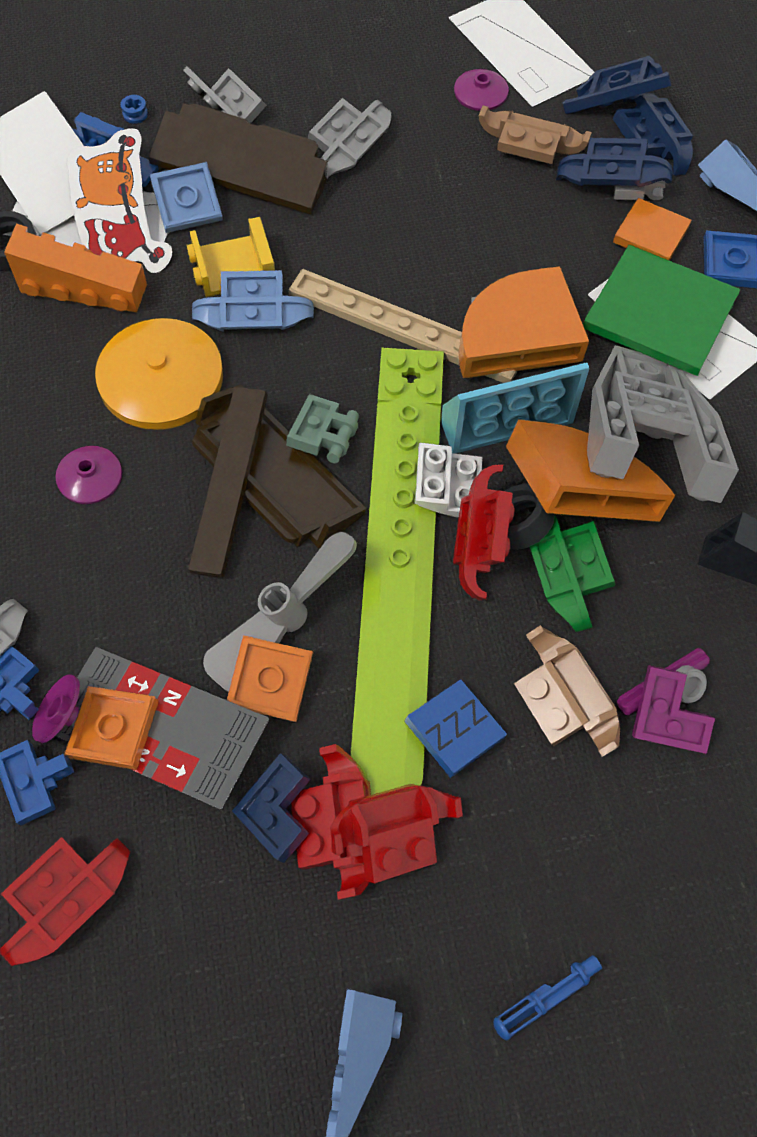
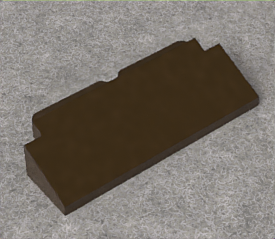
M183 103L180 114L165 111L149 155L150 164L168 170L207 162L213 184L308 214L312 213L327 183L328 161L318 158V145L314 140L266 125L256 126L249 124L246 119L198 104L188 105Z
M241 384L234 386L244 388ZM234 387L202 398L195 421L199 427L197 428L196 435L193 437L192 445L213 467L218 454ZM265 409L244 498L286 542L294 543L299 547L306 540L310 539L320 549L329 537L343 532L360 519L367 508L311 453L286 446L289 431Z

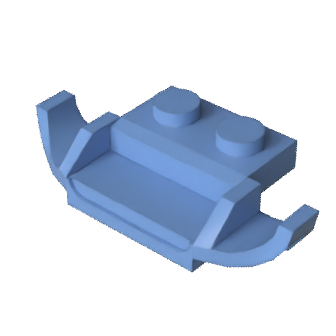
M282 270L221 271V297L202 298L192 303V320L202 321L207 326L220 331L225 329L277 328L284 330L296 325L305 318H314V305L311 300L298 296H283Z

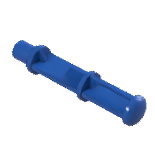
M592 955L582 963L574 962L571 964L572 974L555 986L550 987L544 984L507 1011L495 1017L493 1025L498 1035L504 1040H509L560 1002L589 984L590 977L602 969L598 959ZM528 1000L530 1002L503 1022L501 1021L502 1017ZM535 1011L538 1015L512 1033L508 1031Z

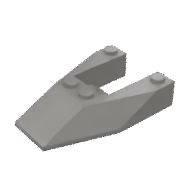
M615 345L592 389L587 446L590 472H595L597 475L605 478L615 477L624 479L639 447L636 431L655 439L662 437L673 440L688 495L700 501L710 500L721 503L739 469L719 414L681 369L641 352Z

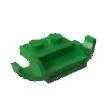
M555 515L554 524L549 533L539 542L530 546L547 602L557 614L561 615L573 627L575 632L592 628L583 596L614 587L615 581L594 521L561 532Z

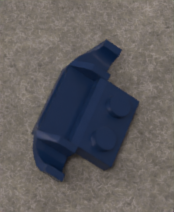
M650 92L642 93V95L635 99H622L624 102H636L637 104L633 109H617L613 117L614 122L624 137L648 139L647 155L661 156L663 159H673V174L685 175L693 155L691 143L693 135L668 99L658 98Z
M590 138L587 154L569 155L559 162L556 180L565 178L580 186L615 185L643 187L661 180L665 181V183H672L674 171L672 165L667 160L647 155L648 139Z

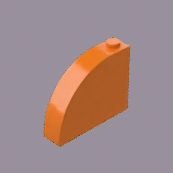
M560 266L523 271L506 276L489 285L474 299L464 319L459 345V365L463 378L583 362L589 339Z
M518 419L506 447L546 513L660 522L675 494L654 471L639 459L633 457L624 479L601 477L595 472H590L587 456L589 433L559 424Z

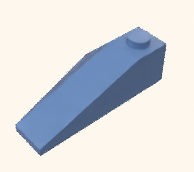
M726 139L698 164L703 171L700 177L710 188L715 185L720 190L757 210V169L737 145Z
M347 989L338 1046L339 1060L334 1076L332 1108L329 1113L326 1137L349 1136L389 1050L391 1038L399 1039L402 1013L395 1012L396 1001Z

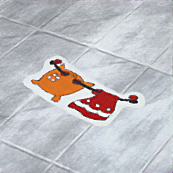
M137 129L120 130L102 145L94 147L79 146L72 149L67 157L71 204L81 244L85 245L93 254L99 256L102 252H106L134 262L141 261L151 273L163 270L172 257V248L165 242L151 240L142 194L139 158L141 147L140 132Z

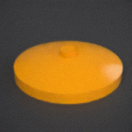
M159 318L135 323L117 333L105 345L98 358L95 378L100 396L105 406L113 415L135 427L159 430L181 426L196 419L202 398L220 391L223 381V367L217 346L203 330L185 321Z

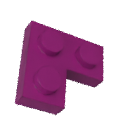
M648 665L632 733L634 738L707 754L715 718L710 715L679 709L687 674Z

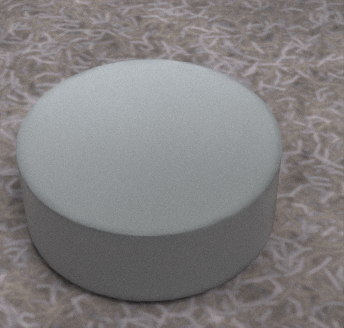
M689 665L678 668L676 671L687 674L681 701L684 703L696 702L702 697L706 689L707 680L705 674Z

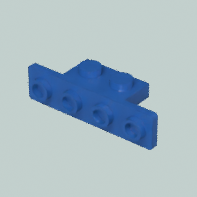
M82 112L74 119L77 130L72 128L82 144L90 147L102 145L116 132L125 130ZM139 156L142 187H145L151 180L150 174L157 173L159 167L150 164L148 159Z

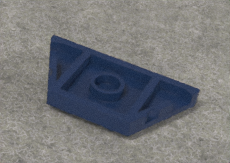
M651 56L597 70L585 83L576 89L578 97L566 99L563 102L565 113L568 114L598 105L605 107L611 105L616 100L624 98L628 100L635 99L642 95V93L671 86L670 76L668 72L663 73L662 67L655 63Z

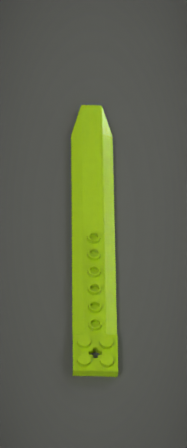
M381 349L351 757L359 765L365 778L370 781L371 794L408 784L422 785L425 746L404 721L409 714L427 703L436 512L415 504L419 443L439 445L444 351ZM414 375L418 378L414 379V383H408L407 378L404 377Z

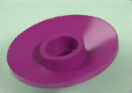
M486 69L467 71L458 77L454 85V94L457 100L463 106L477 111H481L482 106H487L489 110L498 108L506 101L509 91L508 84L501 75Z
M85 446L71 451L61 460L56 470V484L65 498L78 504H94L107 499L116 491L122 478V468L118 458L111 451L99 446ZM91 467V469L88 471H82L85 468Z
M71 674L63 676L44 697L33 722L32 736L34 740L45 743L57 735L64 726L69 727L76 720L79 713V708L76 705L80 691V682L76 676Z

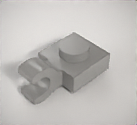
M661 180L643 187L614 185V199H644V194H646L652 200L663 199V188H665L666 184L665 181Z

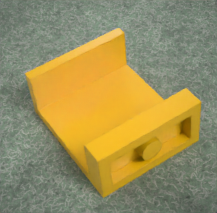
M260 217L248 219L250 236L203 246L199 245L196 231H189L192 244L186 246L190 263H197V267L193 268L196 285H203L206 297L221 294V271H275L274 261Z

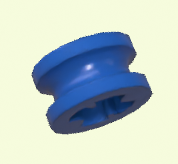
M129 95L122 99L121 109L125 121L137 124L147 118L148 111L143 97Z

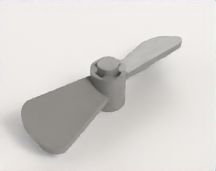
M339 532L329 537L290 589L283 583H272L266 586L258 597L260 611L206 652L203 664L207 674L229 692L243 635L280 643L286 632L298 630L307 618V608L302 602L353 555L357 546L354 538L344 532Z

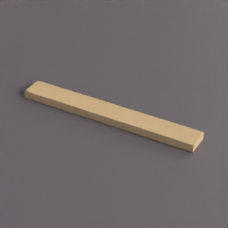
M305 269L301 270L288 290L289 296L307 298L318 309L420 350L444 351L443 359L459 365L461 331ZM512 370L485 376L506 383L514 379L517 371Z

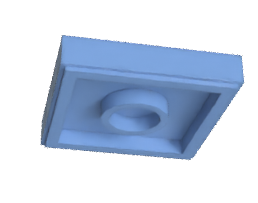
M207 162L150 174L165 233L223 220Z

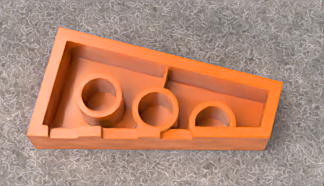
M16 224L4 253L21 293L29 296L55 298L59 301L79 302L88 306L108 307L118 311H138L147 286L142 264L106 252H102L99 256L93 254L85 245L74 242L71 247L56 242L54 235L43 232L40 237L28 233V227Z

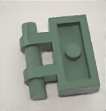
M309 394L287 436L286 446L314 455H318L321 447L329 450L327 459L332 463H338L341 456H344L349 448V438L354 436L358 429L357 421L359 414L354 410L348 411L347 415L338 413L339 403ZM331 427L338 429L337 435L329 432Z

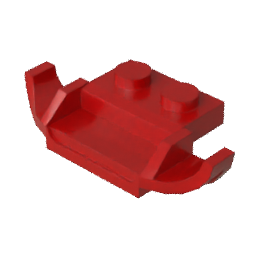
M492 465L481 470L471 484L469 495L461 498L453 564L459 565V579L465 592L478 600H485L487 592L482 591L478 587L476 573L490 572V565L503 563L510 549V539L507 538L509 524L514 516L513 493L487 489L490 476L502 472L503 465Z
M337 744L319 748L320 756L323 757L329 775L323 777L324 785L301 790L291 802L293 817L309 833L296 848L298 868L306 870L333 864L334 868L341 871L342 884L340 891L337 892L339 900L360 895L366 889L369 882L365 880L362 846L353 844L343 848L342 854L335 855L332 853L331 825L337 815L349 806L348 801L372 794L370 781L365 778L359 765L345 750Z
M408 784L348 801L349 806L337 815L331 825L332 853L335 855L342 854L343 848L353 844L362 846L365 880L374 884L435 864L437 859L433 825L439 824V818L462 817L461 798L431 787Z
M61 837L1 893L27 922L0 948V954L11 966L38 960L54 953L115 893L123 877L130 850L116 838L95 859L87 864Z

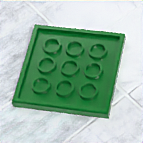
M628 245L585 318L583 327L602 337L698 376L740 289Z

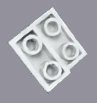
M419 443L415 504L441 514L459 517L461 498L469 495L474 478L482 470V457L453 454L452 446Z

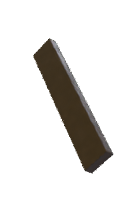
M234 387L188 568L191 574L224 578L268 398L265 390Z

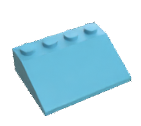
M588 363L458 394L443 405L441 425L449 445L452 446V453L456 454L509 440L518 419L563 426L573 424L589 372Z

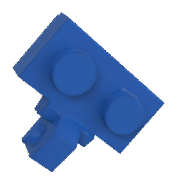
M12 646L0 656V710L2 709L8 714L15 708L25 718L30 720L39 709L25 696L31 690L26 684L39 669Z
M28 740L0 752V777L16 823L20 826L56 809L50 791L58 787L56 781L74 773L70 759L65 754H61L51 760H48L46 756L37 758L34 747Z

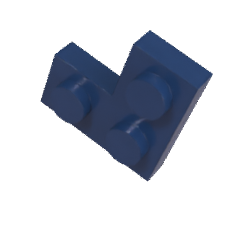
M281 753L232 812L277 861L285 863L309 834L286 808L310 779L287 756Z

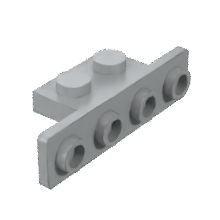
M187 66L183 70L190 77L187 83L199 95L204 91L206 93L203 97L204 100L214 110L220 107L222 112L246 119L250 124L267 106L229 68L211 89Z

